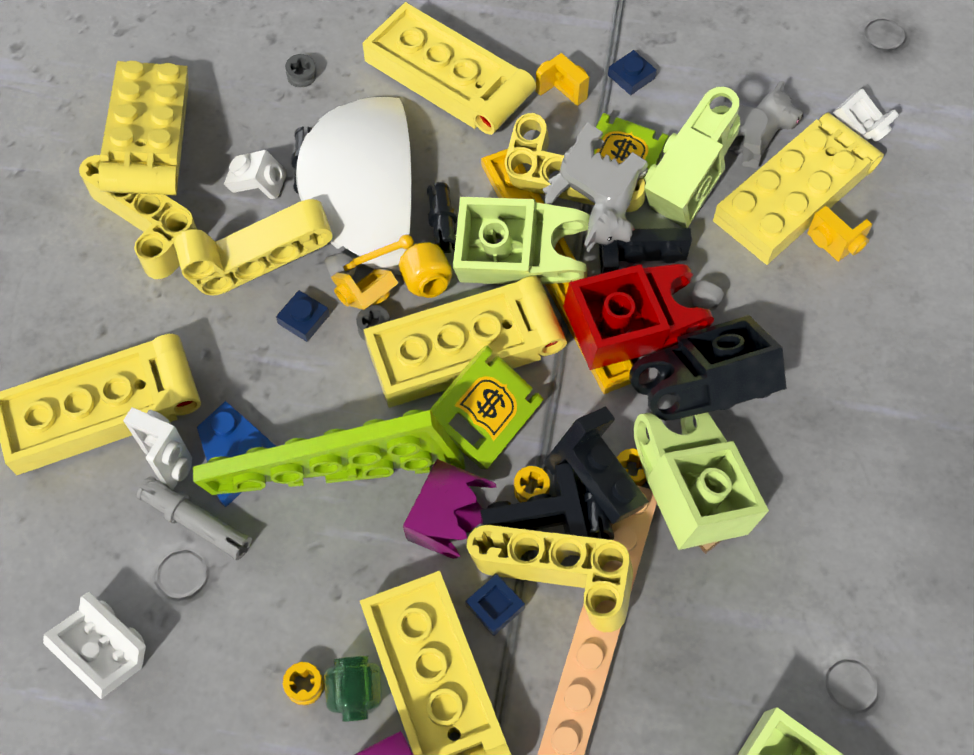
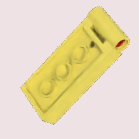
M407 2L400 6L362 43L365 62L472 128L476 129L478 127L482 132L489 135L494 134L536 90V82L527 71L514 67Z
M117 61L100 153L101 162L98 174L100 192L177 195L189 89L188 66L172 63L154 64L140 63L138 61Z
M829 112L825 113L723 199L716 207L713 222L763 263L768 265L810 227L816 212L824 206H827L829 209L833 207L860 181L871 174L882 161L884 153Z
M537 276L525 277L509 285L363 329L366 345L389 408L447 390L475 355L486 345L493 350L490 357L485 361L488 365L496 356H499L514 369L541 360V355L555 354L567 344L540 278Z
M175 334L161 335L152 341L0 391V443L5 464L17 476L132 436L123 421L132 407L144 413H147L148 410L156 411L165 416L170 422L178 420L177 416L186 415L196 411L201 406V401L180 337Z
M434 572L360 600L413 755H511L441 572ZM457 732L461 736L458 740L452 741L449 739L451 733Z

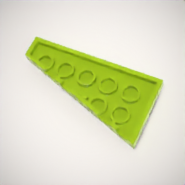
M410 410L404 413L402 417L390 420L373 419L365 422L363 426L348 430L331 429L322 436L310 439H290L285 442V445L272 448L256 447L249 449L246 454L234 457H214L208 463L193 466V482L211 495L262 490L265 488L266 482L271 481L288 484V487L304 486L303 478L325 476L326 483L389 477L394 473V469L399 468L415 471V474L430 473V466L434 465L437 459L465 469L463 453L431 410Z

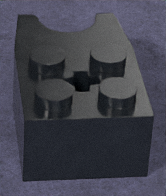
M750 315L678 336V344L639 359L632 366L629 373V381L634 390L639 394L648 395L649 410L660 420L664 421L681 419L716 410H727L736 404L755 398H766L772 393L787 389L783 347ZM645 369H657L658 373L654 381L646 384L639 383V376ZM670 394L677 397L676 402L670 408H658V401L662 396Z

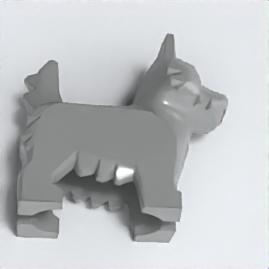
M780 81L757 108L739 105L740 129L728 150L743 153L742 166L758 169L761 156L776 131L780 128L793 129L803 118V112L793 107L790 96L783 92L784 81ZM720 96L711 102L710 109L724 105L731 108L732 103L725 102L727 97Z
M588 122L578 134L577 142L566 151L560 172L548 180L551 185L543 188V192L546 194L545 204L552 205L561 193L569 187L595 203L589 217L588 233L584 244L587 246L586 251L590 252L596 243L608 245L614 240L624 242L631 240L634 226L627 220L625 214L630 205L637 182L648 171V164L646 160L633 152L621 164L616 159L611 161L607 154L604 158L599 152L595 154L594 150L600 149L605 143L600 139L603 132Z

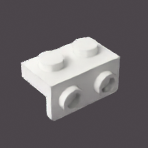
M132 407L123 421L143 452L147 454L146 460L161 483L173 490L177 483L183 481L189 474L193 458L177 429L170 424V421L165 416L153 410H148L147 413H144Z
M90 592L80 597L79 610L44 634L43 644L100 699L104 698L142 669L146 647L138 631L131 627L127 628L115 616L109 604L105 601H98Z

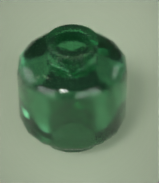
M368 655L333 659L334 666L327 668L324 672L327 709L333 713H342V722L369 719L368 710L375 709L382 703L379 666L369 662Z

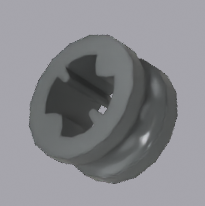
M296 54L291 56L285 64L287 80L291 85L301 88L307 87L315 81L317 76L316 66L310 56ZM299 68H306L303 74H296Z
M370 305L358 313L356 318L358 333L364 341L366 340L363 329L369 328L368 325H371L372 319H378L380 324L390 321L389 313L383 307Z

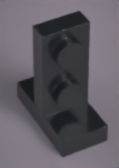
M691 228L634 229L629 242L614 240L608 245L599 244L600 274L619 270V261H626L628 263H639L642 261L675 263L687 261L692 242Z
M605 406L576 419L543 463L552 475L554 474L555 465L569 463L611 523L615 524L642 510L649 501L601 437L615 420L614 416Z
M569 463L555 465L553 482L556 497H551L549 494H539L530 497L527 502L511 504L509 501L492 503L487 509L480 510L481 525L526 530L563 525L567 535L588 537L571 465Z

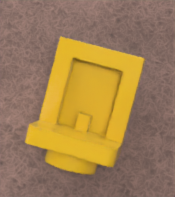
M560 53L550 61L543 62L537 69L535 92L542 96L555 86L575 105L579 106L587 100L590 76L587 75L581 66L575 65L564 54Z
M824 206L815 213L807 234L818 247L825 249L839 262L849 253L853 256L858 254L868 244L869 239L867 235L873 224L866 219L852 229L832 210Z
M374 269L358 283H355L348 274L337 272L331 277L337 286L334 288V292L338 299L347 307L350 306L365 310L370 305H377L389 297V290L398 284L391 271Z

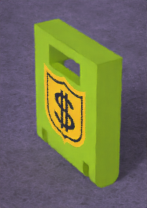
M602 114L596 128L603 132L600 139L605 143L600 149L594 150L595 154L599 152L603 158L607 154L611 161L616 159L621 164L633 152L647 161L648 170L653 164L658 165L663 155L664 146L669 139L668 134L662 133L659 140L654 139L656 130L616 117L613 124H610V115Z
M487 345L475 355L430 409L457 447L481 469L489 468L544 400L539 393H535L527 401L525 398L532 391L533 387L499 356H496L488 365L485 361L490 357L493 350ZM458 413L485 438H479L474 445H471L448 423Z

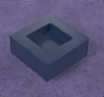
M632 50L609 66L608 76L631 96L655 79L657 69L635 50Z
M298 290L277 314L276 320L280 326L308 342L330 316L328 307Z
M495 574L465 601L466 607L493 636L525 609V603L498 574Z

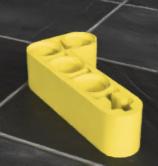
M527 113L517 119L505 158V168L514 187L546 195L543 192V188L551 185L548 182L549 176L555 171H560L564 155L547 152L549 146L547 126L544 119L535 113ZM530 130L540 132L536 139L527 140L523 138L525 133ZM527 163L532 166L525 174L514 172L519 164ZM643 178L637 182L626 212L636 211L643 205L645 201V181ZM571 187L562 192L558 197L595 205L594 202Z
M93 155L83 160L79 167V173L91 197L144 232L135 242L134 249L145 273L153 279H163L171 275L180 266L174 246V239L184 231L197 229L191 212L166 195L100 192L98 174L101 156Z
M308 199L283 209L216 242L202 230L192 229L184 231L176 236L174 246L184 278L202 293L214 296L226 293L327 245L332 240L333 235L322 203L318 200Z
M481 525L469 534L467 549L477 568L482 573L491 576L498 574L499 577L585 588L584 606L591 624L597 630L613 632L625 623L632 587L633 568L629 553L620 542L493 525ZM529 550L539 551L537 556L530 561L520 560L521 556ZM570 555L580 557L575 565H561V562ZM616 560L622 563V566L614 572L602 570L603 566L609 561ZM610 600L616 603L615 608L608 613L595 611L596 606L602 601Z

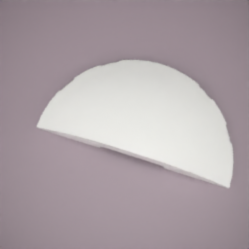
M371 97L338 106L318 120V123L307 133L301 145L296 166V182L301 201L314 199L322 203L333 235L330 243L337 249L344 246L351 252L362 256L399 241L402 235L410 234V141L406 115L400 98ZM400 248L362 264L374 269L388 270L392 274L401 275L398 264L401 256L407 249Z

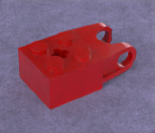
M642 264L569 282L563 307L589 370L653 354L678 344V336L708 328L712 325L714 317L709 309L684 307L678 304L672 297L677 291L690 283L693 273L688 265L672 264L643 268Z

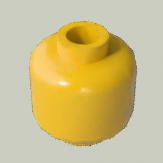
M430 242L411 246L403 253L398 264L408 290L415 296L426 298L439 296L446 290L452 278V269L443 250L437 244Z

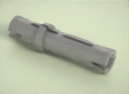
M153 476L145 479L142 484L154 490V495L139 487L137 491V498L163 512L164 518L172 524L176 522L182 524L187 529L232 556L233 559L239 560L246 553L233 545V541L246 548L250 547L252 541L250 536L241 533L192 503L191 497L186 493H176Z

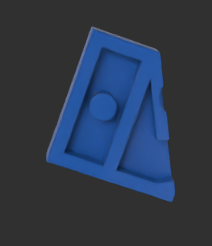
M226 401L197 426L207 463L214 457L243 455L249 449L256 447H276L275 444ZM242 492L217 495L221 504L227 507Z

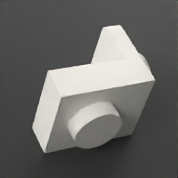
M862 88L854 92L833 112L838 120L866 141L872 138L874 142L880 140L892 130L889 124L899 116L895 109L882 115Z
M267 150L235 156L230 163L224 185L233 193L259 188L270 199H275L279 196L287 171Z

